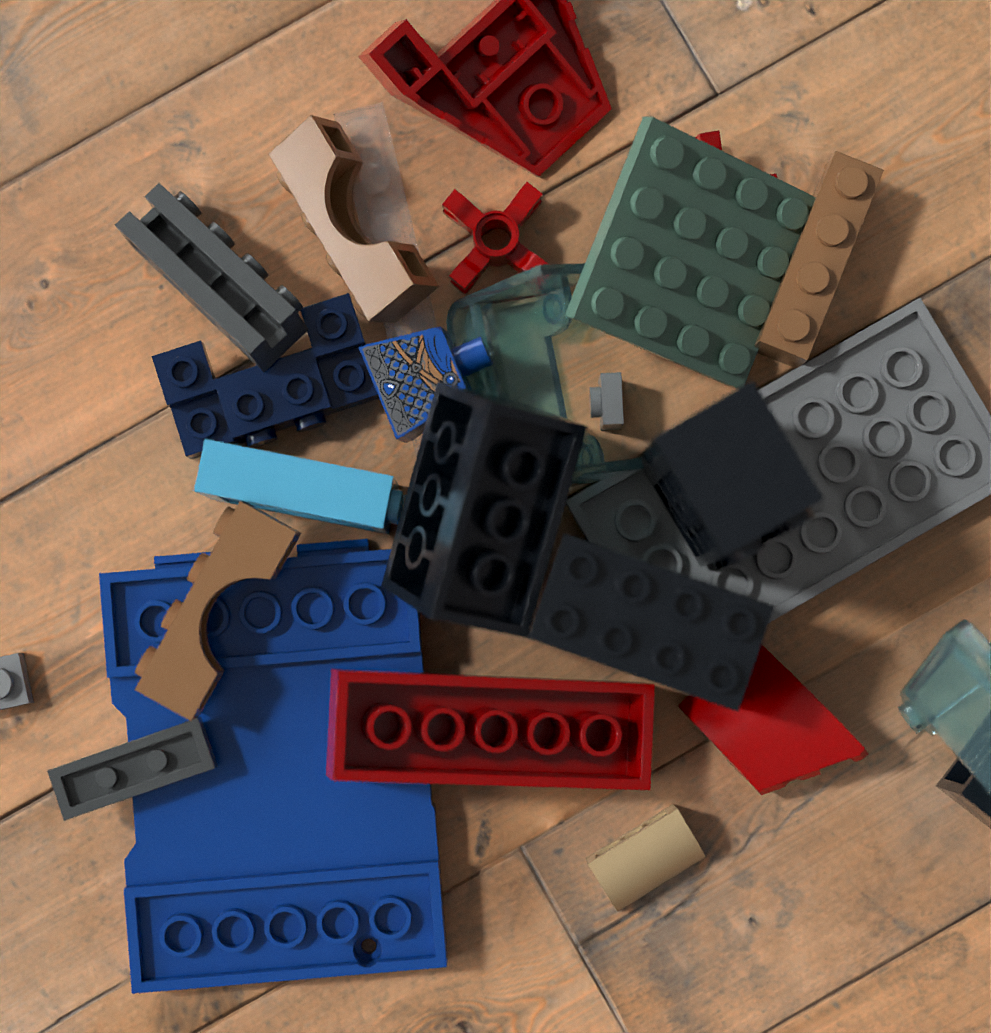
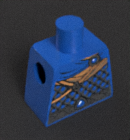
M434 327L359 347L397 440L404 443L410 442L423 434L437 382L472 390L467 376L493 365L491 355L481 336L454 347L449 333L442 327Z

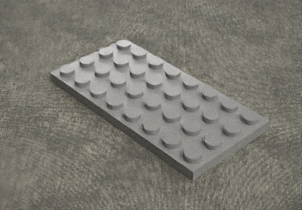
M918 298L759 390L824 498L810 507L816 517L787 534L766 541L765 544L767 546L738 563L735 562L718 570L713 562L700 567L637 460L568 499L566 506L588 542L772 605L774 609L769 621L770 623L991 495V415L922 299Z

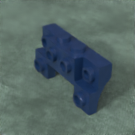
M347 293L303 307L300 311L303 321L309 329L307 333L312 348L279 358L266 372L254 366L215 378L205 345L201 340L152 356L166 404L171 408L186 457L189 459L200 457L205 439L233 445L247 442L248 448H254L277 440L276 432L293 426H296L297 432L312 430L327 423L325 416L380 399L359 350V347L366 345L350 294Z

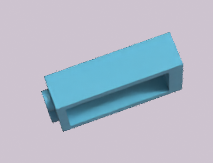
M208 439L204 440L194 488L195 492L212 500L237 505L239 501H243L262 510L388 535L391 523L397 525L399 523L406 498L403 491L398 490L399 484L394 476Z

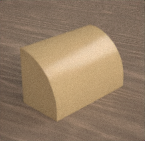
M672 804L586 857V861L611 903L619 912L706 858L681 813Z

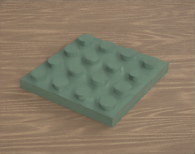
M643 116L564 316L738 389L746 383L759 350L755 347V343L767 319L771 304L783 275L788 268L789 261L816 197L655 117Z

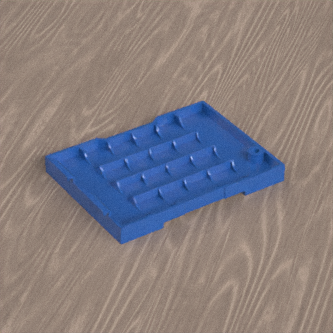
M368 539L296 545L298 557L287 558L276 579L249 578L239 581L227 588L214 603L208 618L207 635L211 651L225 671L199 717L202 718L218 767L132 797L136 844L124 859L126 877L124 900L132 994L447 967L448 951L436 806L432 801L431 784L332 781L326 776L331 669L424 673L420 612L381 586L391 549L369 551ZM201 553L154 556L155 569L99 573L107 678H110L112 704L126 717L128 742L190 721L134 690L141 679V676L135 674V670L148 647L158 648L167 632L166 629L161 627V623L176 599L184 602L193 586V583L187 580L188 574ZM365 939H372L376 943V949L372 952H367L362 948V942Z

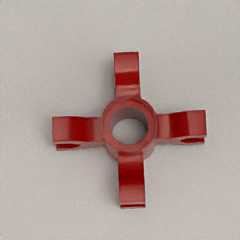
M526 182L504 211H490L485 214L456 189L451 192L442 203L444 208L443 214L473 235L474 248L449 275L451 279L450 284L466 296L489 266L499 267L506 264L514 268L533 286L540 285L550 273V265L519 242V229L542 204L541 198L543 194L529 182ZM494 228L504 230L510 236L509 244L499 250L486 247L482 242V237L488 230Z

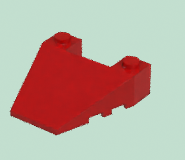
M494 0L437 54H435L409 21L404 19L392 24L358 56L391 96L536 177L545 172L612 109L590 50L585 48L575 19L577 17L571 1L568 2L567 0Z

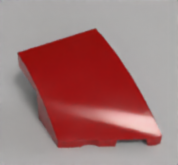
M762 644L738 712L689 695L678 705L684 715L718 748L727 761L760 795L784 788L794 780H806L821 775L820 769L847 759H852L855 762L863 760L869 754L846 727Z

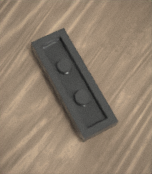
M199 717L47 770L63 820L65 821L214 769L218 765L202 718Z

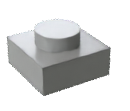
M621 372L600 373L598 387H589L590 417L600 418V431L621 430L624 424Z
M24 653L0 657V710L34 703Z

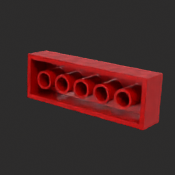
M331 669L326 776L332 781L651 791L655 684L633 681Z

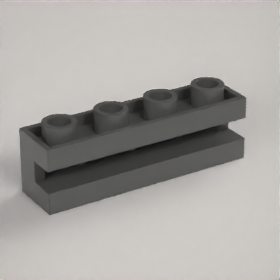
M158 183L144 196L152 206V209L141 220L129 211L115 224L116 228L151 266L257 367L266 372L309 330L298 314L303 308L302 304L283 285L274 290L264 281L269 274L250 254L246 253L242 258L231 250L235 245L234 241L218 224L212 222L206 227L198 219L202 212L182 191L173 196Z

